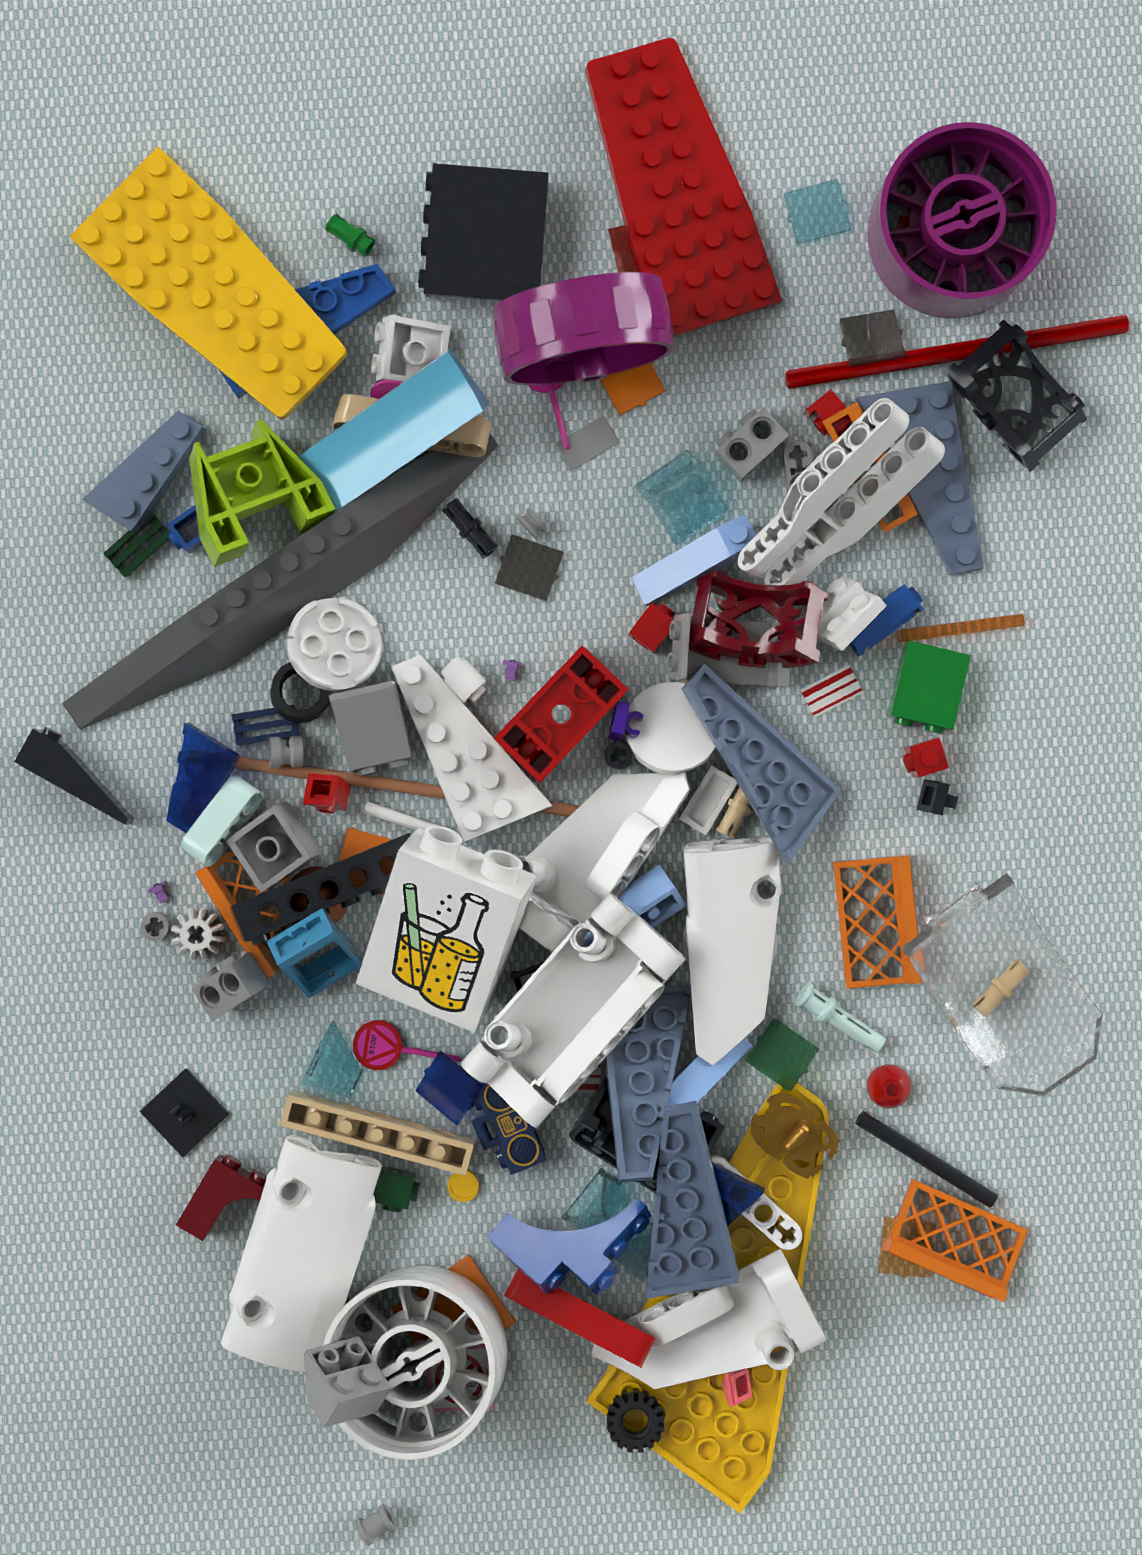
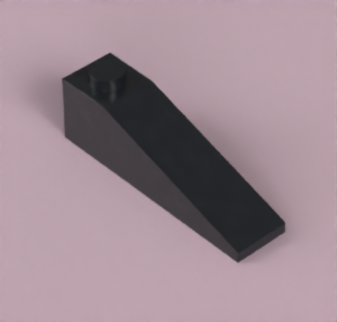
M44 727L43 730H31L14 761L15 763L125 825L132 824L134 820L132 815L67 744L60 741L61 734L48 727Z

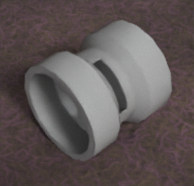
M291 736L289 740H282L280 737H269L268 759L270 769L280 768L282 765H290L292 768L303 767L302 736Z

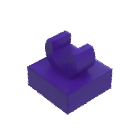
M618 701L614 707L608 738L620 741L624 733L630 738H637L640 731L632 729L629 726V721H642L644 715L637 711L629 713L630 703Z

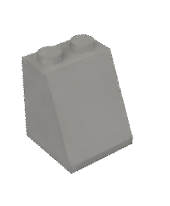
M388 681L329 695L349 771L357 770L358 776L377 772L376 766L388 763L389 769L408 765L407 758H412L414 755L396 682Z

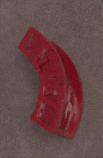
M713 571L697 578L696 585L698 590L689 634L690 650L715 660H720L721 655L739 659L738 665L765 668L766 663H782L783 668H795L818 663L820 651L816 649L823 603L828 600L829 594L818 588L815 583L804 581L791 585H761L732 578L720 571ZM711 592L727 598L725 601H721L715 596L716 605L722 611L721 613L709 606ZM804 605H807V606H806L805 617H804V618H801V619H799V620H796V619H798V618L802 615V613H803V606H804ZM794 606H802L799 609L793 608ZM761 607L772 615L780 625L766 631L758 642L749 641L746 630L735 619ZM708 614L714 620L710 623L708 627H705L706 616ZM803 628V629H802L801 640H800V639H799V634H798V631H797V630ZM732 630L739 634L738 639L728 636L732 634ZM778 636V640H780L779 642H769L772 638Z

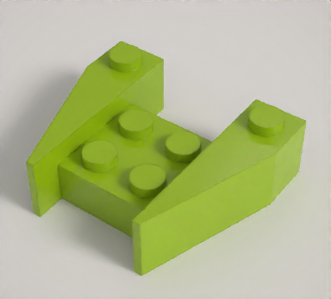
M262 419L256 421L251 433L252 441L206 457L200 443L196 442L189 457L200 540L214 567L244 555L249 541L238 520L285 503L299 533H303L329 517L335 511V507L322 481Z

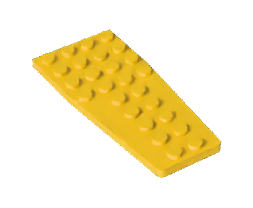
M158 146L69 236L142 308L281 420L286 419L347 357L348 353L345 346L229 214Z

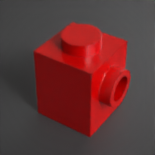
M940 737L904 747L905 755H902L907 773H912L913 778H919L949 768Z

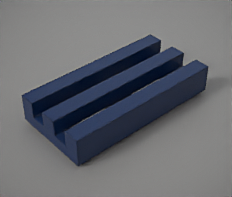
M275 708L231 714L234 723L233 729L236 736V746L265 742L269 740V737L284 739L291 736H300L298 723L280 719L241 726L240 720L278 714ZM284 725L292 726V731L243 738L242 732Z

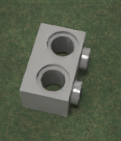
M764 407L759 412L752 409L740 420L742 427L735 434L729 430L716 442L719 448L714 455L739 482L747 477L789 437V434ZM758 424L765 425L769 429L770 436L767 439H758L753 433V427ZM733 446L743 447L746 451V458L742 461L732 459L729 449Z
M250 952L239 959L236 954L228 957L219 963L222 970L218 971L215 966L201 975L202 983L192 989L212 1022L270 985V982Z

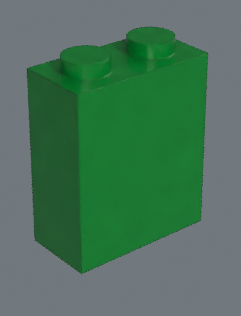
M910 640L904 642L887 716L894 717V724L912 727L913 722L925 725L924 731L943 735L944 730H953L971 655Z

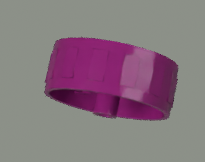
M606 273L554 282L512 295L500 301L492 310L493 330L499 364L502 366L504 380L515 385H547L574 381L578 383L596 381L606 378L611 374L653 363L668 356L675 349L672 336L674 332L663 281L660 276L651 273Z

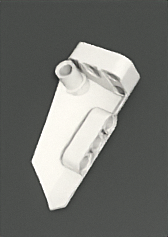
M770 837L698 841L688 843L684 848L688 904L686 925L696 1055L712 1066L765 1019L781 892L779 851ZM762 881H770L775 885L776 889L772 893L767 894L761 892L758 885Z

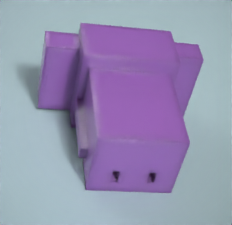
M512 659L510 661L503 660V664H506L505 679L515 680L518 666L521 667L522 663L515 662Z
M166 880L156 883L154 887L148 889L149 893L153 892L160 903L169 899L164 887L167 884Z

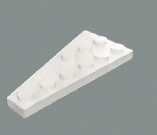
M421 655L392 666L394 675L464 843L552 807V804Z

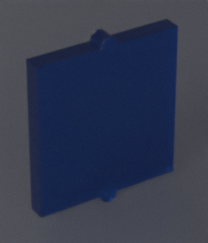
M440 1051L430 1067L424 1069L425 1075L415 1091L457 1126L467 1111L474 1107L473 1101L483 1085L444 1052Z

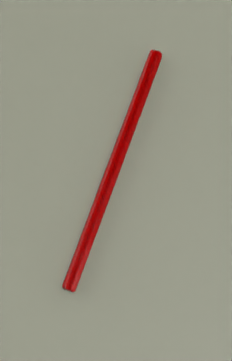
M1126 315L1029 330L1025 331L1028 336L1026 342L1030 349L1124 334L1129 331V320ZM989 337L788 370L785 373V382L787 388H797L965 360ZM1010 343L1001 349L1004 350V353L1012 352Z

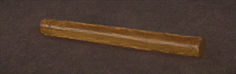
M1021 613L896 630L898 642H906L908 640L913 641L1024 626L1025 621L1024 615Z

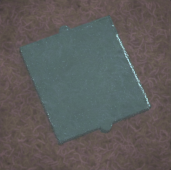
M838 179L784 193L789 213L787 221L792 224L797 244L851 230L846 212L848 203L843 200Z

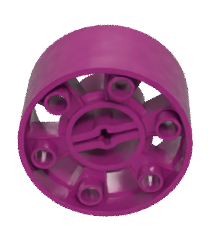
M960 122L944 125L923 134L907 146L898 156L886 176L870 211L867 230L868 247L878 276L888 290L901 302L918 312L930 316L964 318L994 308L1007 299L1038 266L1050 246L1057 216L1056 196L1050 175L1038 155L1024 141L1014 134L993 125ZM946 155L949 177L932 186L916 164L932 157ZM959 161L967 162L971 167V172H960L956 163ZM985 163L1002 172L1012 184L1002 192H999L990 181L980 176ZM902 184L909 186L912 190V196L907 197L900 194L897 186ZM951 196L969 199L961 200L952 209L931 217L932 205L940 199ZM1014 200L1018 202L1021 212H1011L1007 207V201ZM887 201L911 210L908 229L888 230L886 216ZM1030 221L1031 240L1029 252L1003 242L1005 224ZM988 228L987 241L979 247L959 249L948 245V243H962L968 235ZM895 247L899 248L903 252V259L900 257ZM916 258H919L926 266L936 271L932 284L918 276L907 265ZM998 263L1008 264L1012 274L1010 276L1002 275L997 268ZM984 268L997 285V288L968 293L966 275ZM941 286H946V287L950 288L951 291H950V290L943 289V288H940V287H941Z

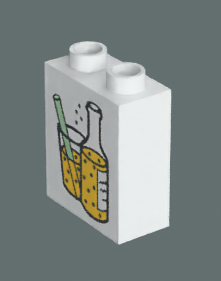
M437 825L427 826L424 830L417 828L398 850L356 984L475 1033L492 1006L537 875L522 870V861L509 852L489 850L482 854L462 846L461 836L449 828Z

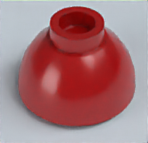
M885 1064L877 1067L870 1074L867 1080V1092L870 1099L876 1105L892 1109L906 1102L911 1092V1082L909 1076L902 1068L892 1064Z

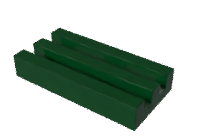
M151 512L136 534L127 531L103 554L120 571L122 576L127 578L170 539L168 537L170 532ZM151 522L154 524L119 557L116 558L114 556ZM158 531L162 533L158 539L128 566H123L122 563Z

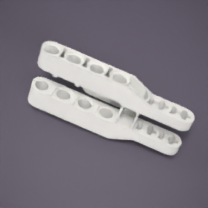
M878 399L795 479L778 514L740 552L738 556L739 568L753 577L760 576L767 571L765 576L766 585L779 586L801 583L826 557L858 542L942 460L945 454L944 444L923 427L911 429L895 444V441L908 427L909 415L890 399ZM890 447L891 449L871 468L870 465ZM864 471H868L849 491L847 490ZM843 494L844 496L827 511L826 509Z

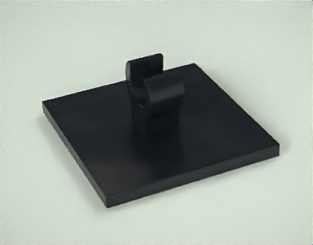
M187 1068L139 1111L182 1158L229 1115L225 1108Z

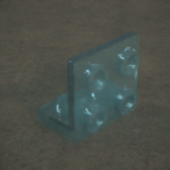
M685 450L635 485L640 495L651 505L675 545H679L727 512V507L702 464L688 450Z

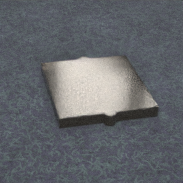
M894 309L840 318L839 323L843 336L841 345L846 349L850 367L905 358L901 340L903 331L898 327Z
M511 534L505 555L500 557L502 563L495 584L547 602L554 580L559 578L557 571L564 552Z

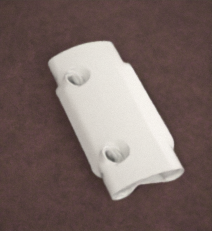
M609 893L584 923L578 924L572 929L487 1026L483 1039L464 1058L461 1065L473 1078L480 1082L488 1083L527 1123L537 1128L558 1103L565 1102L575 1093L662 994L665 988L663 984L686 958L645 920ZM592 931L594 941L589 947H585L583 938L585 934ZM506 1028L508 1039L504 1044H501L498 1038L499 1033L502 1029Z
M289 1135L285 1138L277 1163L278 1167L273 1168L266 1177V1183L244 1253L229 1294L232 1308L222 1336L221 1345L233 1353L259 1363L305 1372V1351L323 1346L326 1334L333 1320L345 1305L374 1216L376 1202L373 1193L382 1163L364 1155L320 1151L309 1140Z

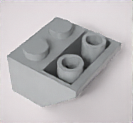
M359 1336L308 1349L304 1353L308 1403L324 1428L376 1413L391 1389L390 1384Z

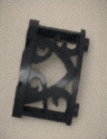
M1003 319L998 324L1000 328L960 365L953 363L945 370V373L959 395L971 403L974 408L972 412L989 431L994 428V431L997 433L996 435L999 438L1001 437L1004 442L1002 446L1022 466L1031 472L1040 464L1038 460L1079 423L1083 424L1087 420L1083 412L1085 405L1075 393L1068 394L1044 368L1027 344L1028 336L1025 331L1017 324L1011 326ZM1010 343L1012 354L1007 358L1004 355V350L1001 349ZM999 352V354H998V363H999V365H998V366H995V363H994V360H993V356L996 355V354ZM1021 359L1026 367L1017 366L1016 364ZM983 365H987V368L978 371ZM1000 376H1015L1029 380L1031 388L1030 414L1019 409H1007L997 413L995 408L1002 395ZM991 378L994 392L990 397H986L983 390L986 386L992 387L988 380ZM1043 387H1044L1052 396H1047V397L1044 398ZM1058 404L1069 415L1053 429L1043 423L1042 418H1059V416L1052 413L1053 405ZM1013 416H1019L1028 422L1026 425L1024 422L1018 421L1019 427L1013 429L1010 425V420ZM1039 429L1049 433L1039 443H1037L1033 448H1031L1038 435Z

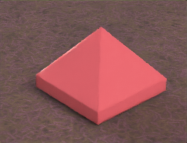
M748 1368L725 1374L721 1385L729 1406H735L752 1397Z

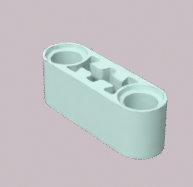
M238 775L230 777L186 833L181 842V849L205 867L215 864L229 846L225 840L244 827L261 804L263 793Z

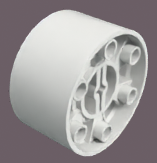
M436 1266L404 1267L391 1271L372 1282L341 1309L333 1320L323 1342V1345L359 1336L365 1345L372 1347L371 1356L391 1386L385 1399L394 1405L403 1407L398 1426L391 1425L374 1413L339 1423L344 1432L364 1448L394 1459L414 1460L432 1457L451 1449L464 1440L475 1429L496 1398L502 1386L507 1368L508 1347L506 1333L498 1311L491 1300L476 1284L466 1277ZM398 1286L403 1310L387 1320L368 1298L384 1289ZM414 1286L429 1289L428 1297L418 1296L415 1293ZM437 1293L450 1298L464 1310L454 1322L444 1314L433 1310ZM361 1313H367L374 1321L373 1328H366L361 1324ZM469 1317L473 1320L479 1331L470 1328L468 1324ZM404 1331H415L429 1337L426 1340L412 1342L403 1353L388 1361V1345L393 1335ZM485 1344L489 1362V1375L466 1369V1347ZM444 1360V1375L441 1383L426 1389L412 1388L403 1384L404 1381L419 1379L429 1367ZM470 1381L478 1382L483 1388V1394L480 1396L471 1395L467 1390V1383ZM449 1395L469 1417L453 1427L439 1431L433 1403ZM420 1412L424 1414L427 1418V1425L418 1426L413 1421V1413Z

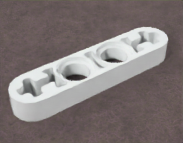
M718 1155L710 1156L712 1165L717 1166L719 1163L723 1165L721 1171L727 1178L730 1177L731 1173L735 1175L728 1180L724 1189L719 1187L724 1184L723 1180L715 1175L719 1194L777 1246L785 1250L796 1248L802 1241V1231L797 1222L726 1159ZM737 1183L746 1185L749 1190L747 1197L743 1200L732 1198L730 1190L733 1185ZM762 1204L768 1205L772 1209L771 1218L764 1222L757 1220L754 1216L756 1207ZM779 1215L783 1217L779 1220V1224L786 1230L791 1227L794 1228L792 1231L794 1235L793 1240L788 1238L784 1241L780 1240L782 1234L775 1226L771 1232L768 1230V1228L776 1223Z

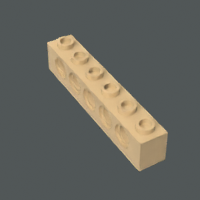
M293 1089L287 1095L279 1125L466 1176L475 1139Z

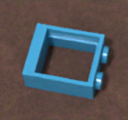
M323 908L267 941L277 965L308 998L361 968L362 965L353 942ZM332 941L338 944L335 948L303 967L298 963ZM335 973V976L330 978V975Z

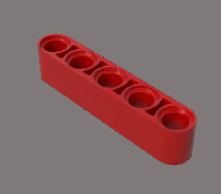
M518 1268L504 1294L505 1297L640 1368H642L656 1338L560 1288L551 1290L548 1295L545 1294Z

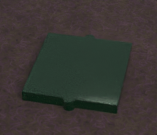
M773 1018L763 1035L756 1038L757 1043L745 1062L791 1092L803 1073H808L807 1067L820 1049Z

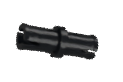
M458 498L453 499L443 508L442 512L446 514L460 531L459 535L461 538H466L482 559L490 556L498 548V545L481 527L482 522L478 518L474 519Z

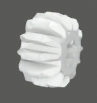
M194 907L189 908L187 912L189 918L183 914L177 916L178 921L183 926L174 925L171 927V931L180 933L179 937L172 939V944L182 942L183 946L179 949L178 953L183 955L190 949L189 959L192 961L196 960L198 953H200L203 960L209 959V950L215 954L220 951L219 946L215 942H224L226 940L225 936L217 934V931L225 928V924L220 923L215 926L213 922L218 919L219 915L215 912L207 918V907H202L198 915ZM193 927L195 929L200 927L204 929L202 936L205 939L203 941L202 938L198 940L193 938L195 935Z

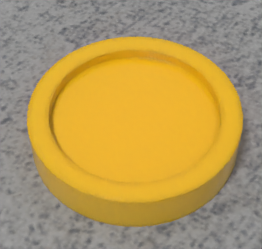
M467 1170L466 1176L453 1173L448 1180L447 1189L450 1196L456 1201L467 1202L477 1195L479 1181L477 1176Z

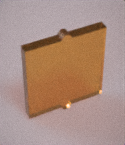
M883 1217L880 1249L884 1239L889 1237L896 1219L894 1217ZM911 1219L904 1222L898 1236L907 1240L919 1236L920 1233L915 1221ZM920 1220L925 1233L936 1229V1222ZM935 1234L927 1237L932 1250L934 1248ZM922 1240L916 1242L917 1244L925 1247ZM880 1250L878 1273L901 1275L902 1278H907V1276L930 1278V1271Z

